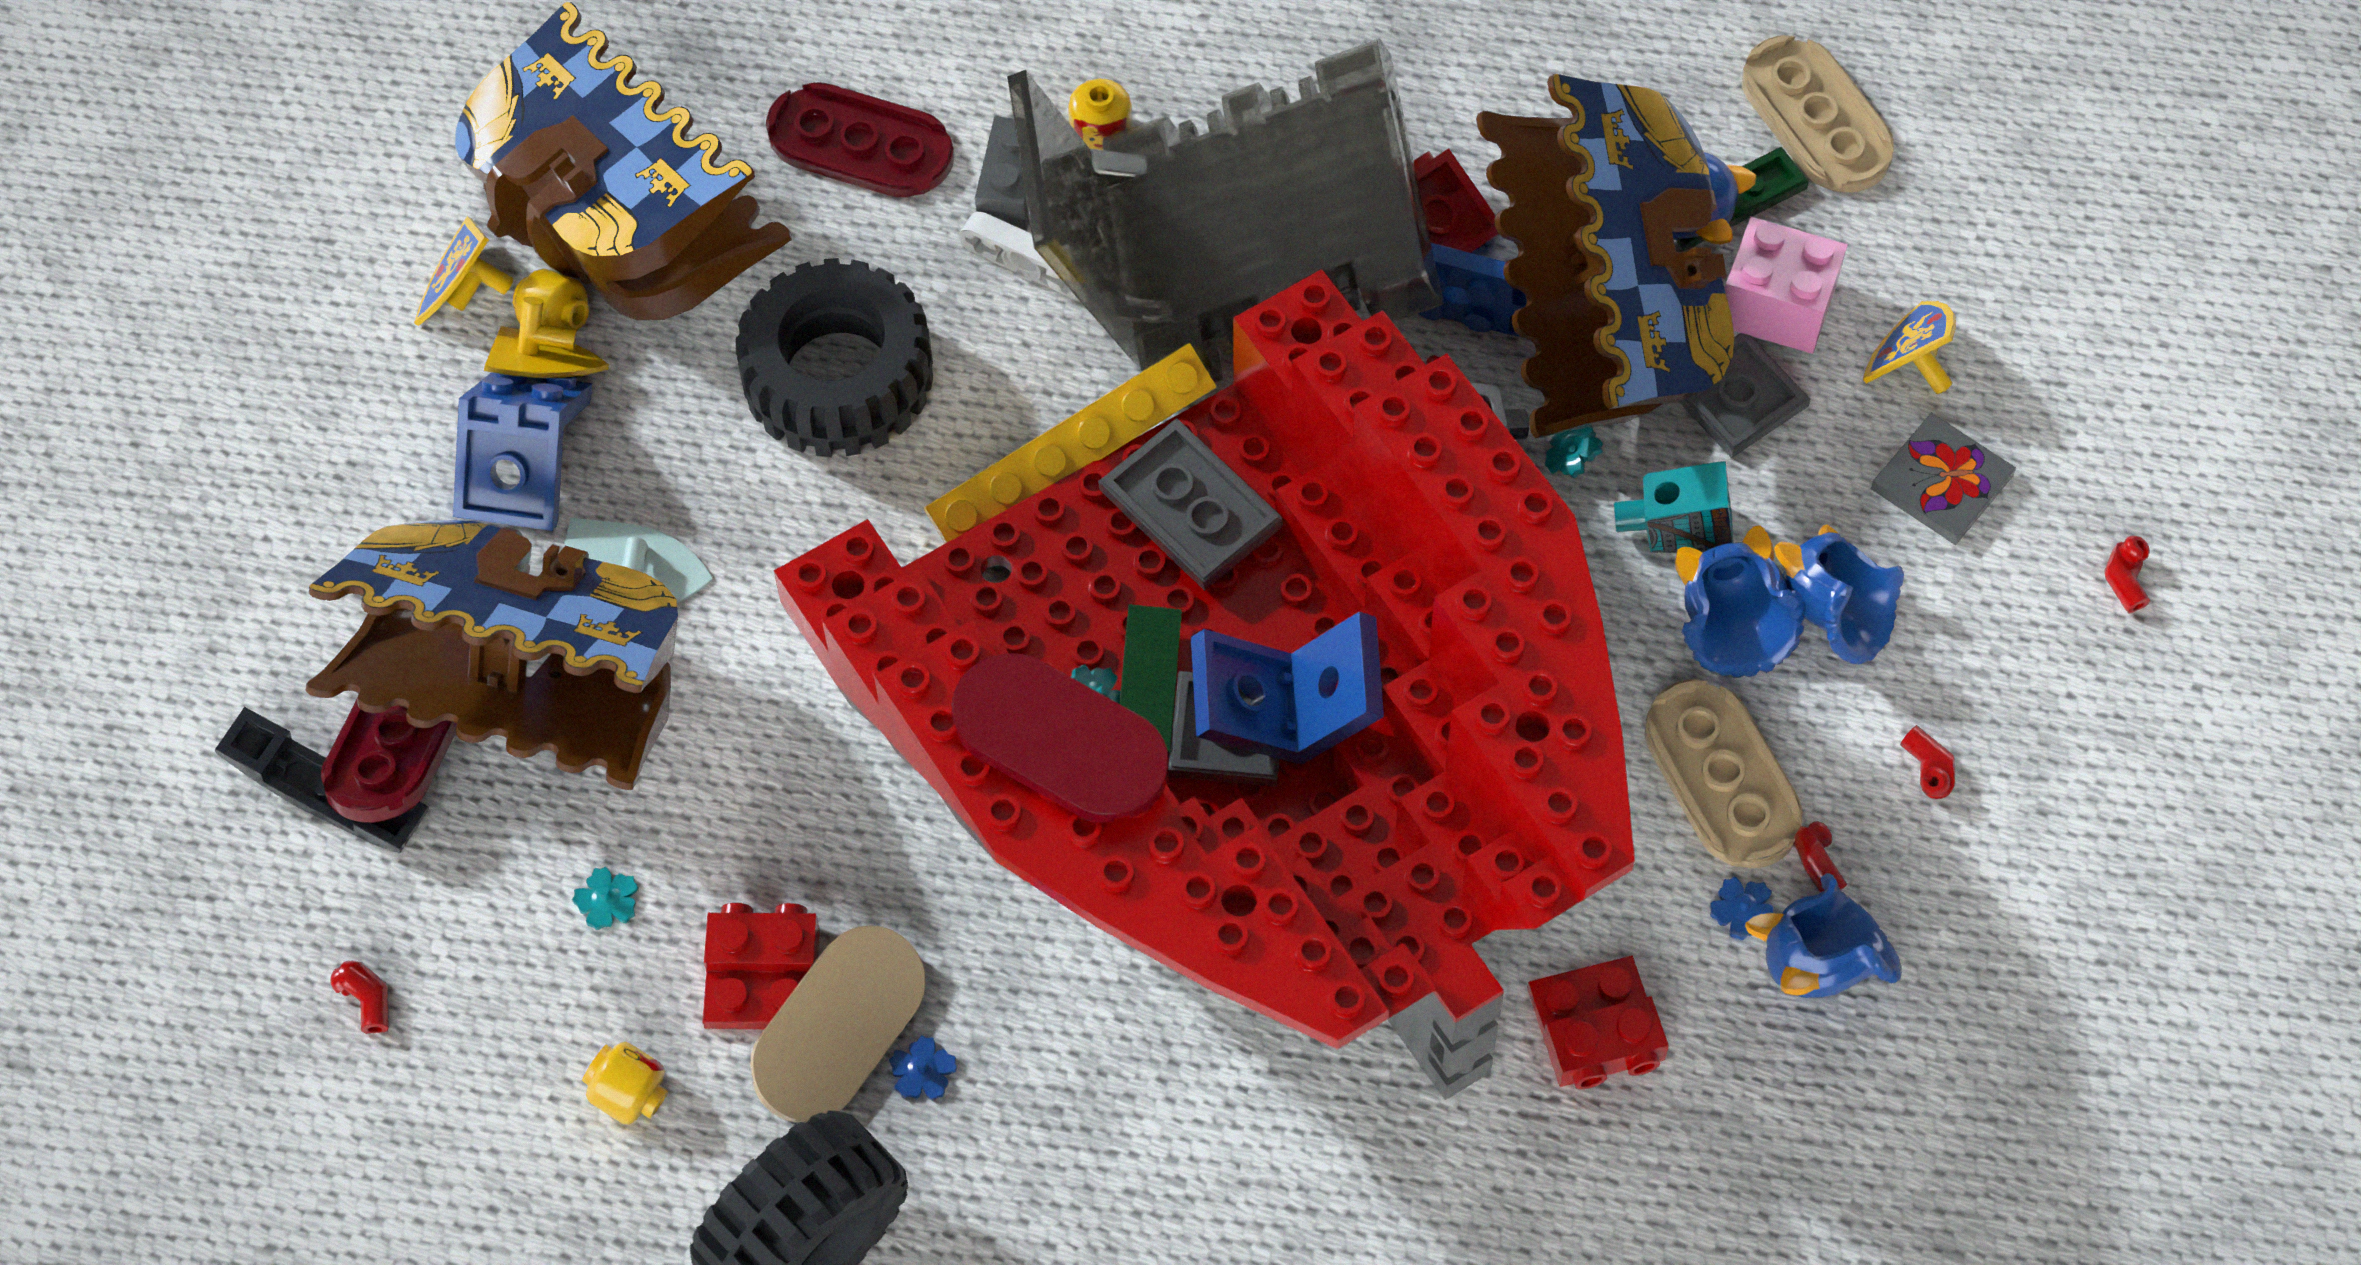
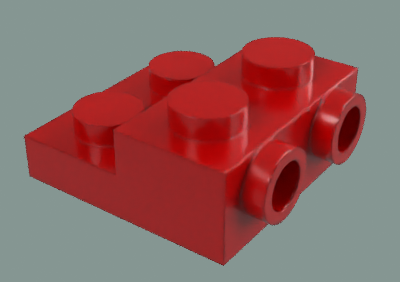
M1449 148L1436 157H1433L1430 151L1422 154L1405 167L1409 175L1396 183L1391 176L1381 181L1366 193L1371 200L1362 208V212L1387 248L1391 250L1396 246L1409 266L1416 239L1473 253L1499 235L1495 227V213Z
M727 903L721 907V912L707 913L704 952L706 981L702 1020L704 1029H765L818 959L820 927L816 913H808V909L805 906L795 903L780 904L775 907V913H753L754 909L744 903Z
M1633 955L1528 981L1527 990L1559 1087L1575 1084L1577 1089H1589L1605 1082L1607 1075L1625 1070L1631 1076L1643 1075L1657 1069L1660 1066V1061L1666 1059L1669 1044L1653 998L1646 995Z

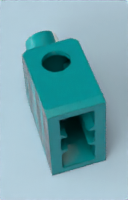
M1726 461L1648 473L1643 476L1644 499L1614 501L1616 532L1647 530L1651 553H1677V550L1681 547H1691L1703 553L1716 546L1734 543Z

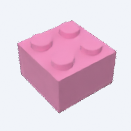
M1750 217L1725 285V292L1732 315L1733 330L1813 354L1838 283L1848 244Z

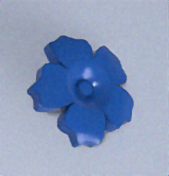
M1737 877L1724 879L1723 886L1718 892L1721 900L1710 903V917L1717 920L1721 926H1726L1731 922L1730 936L1744 940L1747 936H1753L1748 933L1745 927L1748 920L1760 914L1773 913V906L1764 904L1770 898L1772 890L1767 888L1765 882L1757 884L1749 881L1744 891Z
M922 1035L917 1042L909 1044L910 1054L905 1051L895 1050L893 1056L889 1058L893 1076L901 1077L894 1087L895 1091L902 1098L912 1097L918 1099L921 1096L922 1087L924 1093L931 1101L943 1097L945 1089L949 1085L945 1075H950L957 1071L955 1065L956 1057L954 1055L948 1054L945 1049H940L935 1053L936 1046L933 1037L926 1038Z

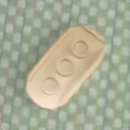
M1789 35L1771 37L1756 45L1751 50L1743 67L1742 88L1744 94L1805 176L1815 184L1837 192H1859L1879 183L1885 177L1892 163L1894 150L1892 133L1834 56L1824 46L1815 41L1807 39V43L1794 40L1795 36Z
M1697 679L1679 681L1663 689L1656 696L1647 713L1644 734L1646 744L1704 847L1713 856L1732 866L1762 868L1783 859L1794 846V836L1801 827L1802 806L1794 788L1742 700L1733 691L1721 685L1719 689L1714 685H1707V681Z
M868 925L855 927L842 933L825 948L760 1034L752 1049L750 1068L752 1067L751 1075L754 1080L752 1083L757 1097L770 1112L789 1122L805 1123L809 1121L811 1116L820 1112L827 1113L829 1110L840 1111L852 1100L916 1013L922 1002L926 982L925 971L919 954L908 940L891 929Z

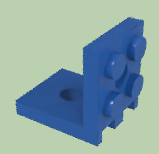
M1416 239L1410 259L1407 308L1415 310L1423 318L1439 320L1443 317L1462 322L1466 327L1476 332L1484 333L1493 330L1520 337L1514 331L1512 316L1516 310L1527 305V298L1522 291L1512 288L1506 282L1503 275V267L1506 262Z
M491 372L462 395L458 403L453 517L553 531L557 527L559 519L564 427L590 404L592 383L577 381V376L531 378ZM500 460L513 462L520 471L519 483L507 484L503 482L496 472L497 462Z
M1358 612L1293 653L1206 629L1191 637L1196 737L1302 765L1384 717L1376 616ZM1238 685L1240 686L1242 692L1250 698L1251 705L1247 704L1241 698L1238 691Z

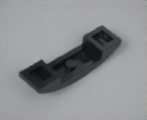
M246 707L242 709L215 748L216 754L292 805L371 844L397 853H401L429 811L427 805L419 802L406 813L385 821L359 822L345 818L331 807L326 798L321 778V771L326 757L292 740L289 730Z

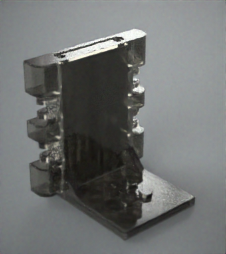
M1380 38L1315 61V71L1320 93L1317 91L1312 76L1299 80L1298 88L1301 99L1290 103L1289 96L1282 86L1270 90L1269 96L1262 85L1256 82L1222 95L1224 117L1220 109L1208 112L1206 118L1209 132L1199 136L1197 127L1193 124L1192 119L1180 122L1177 129L1170 118L1165 115L1104 137L1102 141L1103 150L1090 149L1026 69L1007 76L1034 249L1133 363L1139 362L1141 371L1190 343L1214 383L1223 380L1218 346L1223 356L1233 354V318L1321 269L1354 311L1361 309L1359 288L1365 306L1371 316L1383 310L1390 320L1394 322L1444 305L1390 52Z

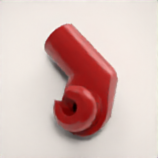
M2134 535L2127 537L2124 542L2116 544L2112 549L2104 570L2106 581L2128 614L2142 609L2150 603L2149 597L2137 580L2143 566V561L2149 557L2150 548L2143 538Z
M1918 725L1914 726L1905 735L1900 746L1921 762L1920 785L1926 796L1932 799L1945 798L1952 792L1955 786L1954 755Z
M1813 821L1807 828L1801 826L1794 836V845L1806 873L1820 893L1825 891L1822 887L1821 877L1827 873L1834 876L1840 890L1846 887L1848 884L1824 849L1832 843V834L1828 827L1819 821Z
M343 962L331 974L330 982L333 990L336 993L341 992L344 996L351 994L360 1001L361 1031L363 1033L387 1032L389 1029L388 986L386 982L362 962Z

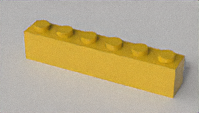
M1188 343L926 505L923 509L943 542L947 543L1089 463L1101 460L1217 386L1191 344Z

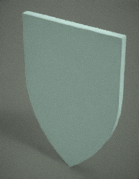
M570 518L564 547L566 545L586 551L589 554V559L621 565L646 573L662 582L677 599V604L699 592L713 580L704 564L691 550L663 532L634 524Z

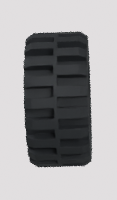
M839 258L824 259V264L811 266L809 261L795 266L796 272L788 276L784 272L780 273L769 281L771 288L768 291L761 288L750 300L751 310L747 309L742 313L738 324L740 334L736 337L735 351L744 396L748 400L750 412L755 420L760 423L763 421L765 432L775 440L779 441L786 435L789 448L804 453L807 445L815 447L816 456L832 457L833 449H845L846 457L861 454L860 446L872 443L874 449H877L889 443L888 433L892 430L901 435L912 425L910 412L916 415L921 414L927 403L926 392L932 389L933 358L927 319L922 305L915 302L914 293L905 283L898 282L895 284V277L892 273L879 267L875 272L871 271L867 262L853 259L850 265L840 264ZM833 333L858 335L870 340L881 349L877 358L866 369L856 375L840 380L828 381L809 378L797 372L789 365L794 355L805 344L818 337Z
M835 1110L811 1116L809 1121L796 1124L789 1129L786 1135L781 1138L777 1137L767 1145L765 1151L756 1159H751L741 1169L742 1172L733 1182H729L719 1193V1199L707 1209L703 1215V1223L696 1227L692 1236L693 1243L690 1244L692 1265H858L867 1256L866 1253L870 1248L880 1241L886 1233L885 1229L890 1223L894 1222L899 1214V1206L905 1202L907 1189L909 1188L906 1171L853 1115Z

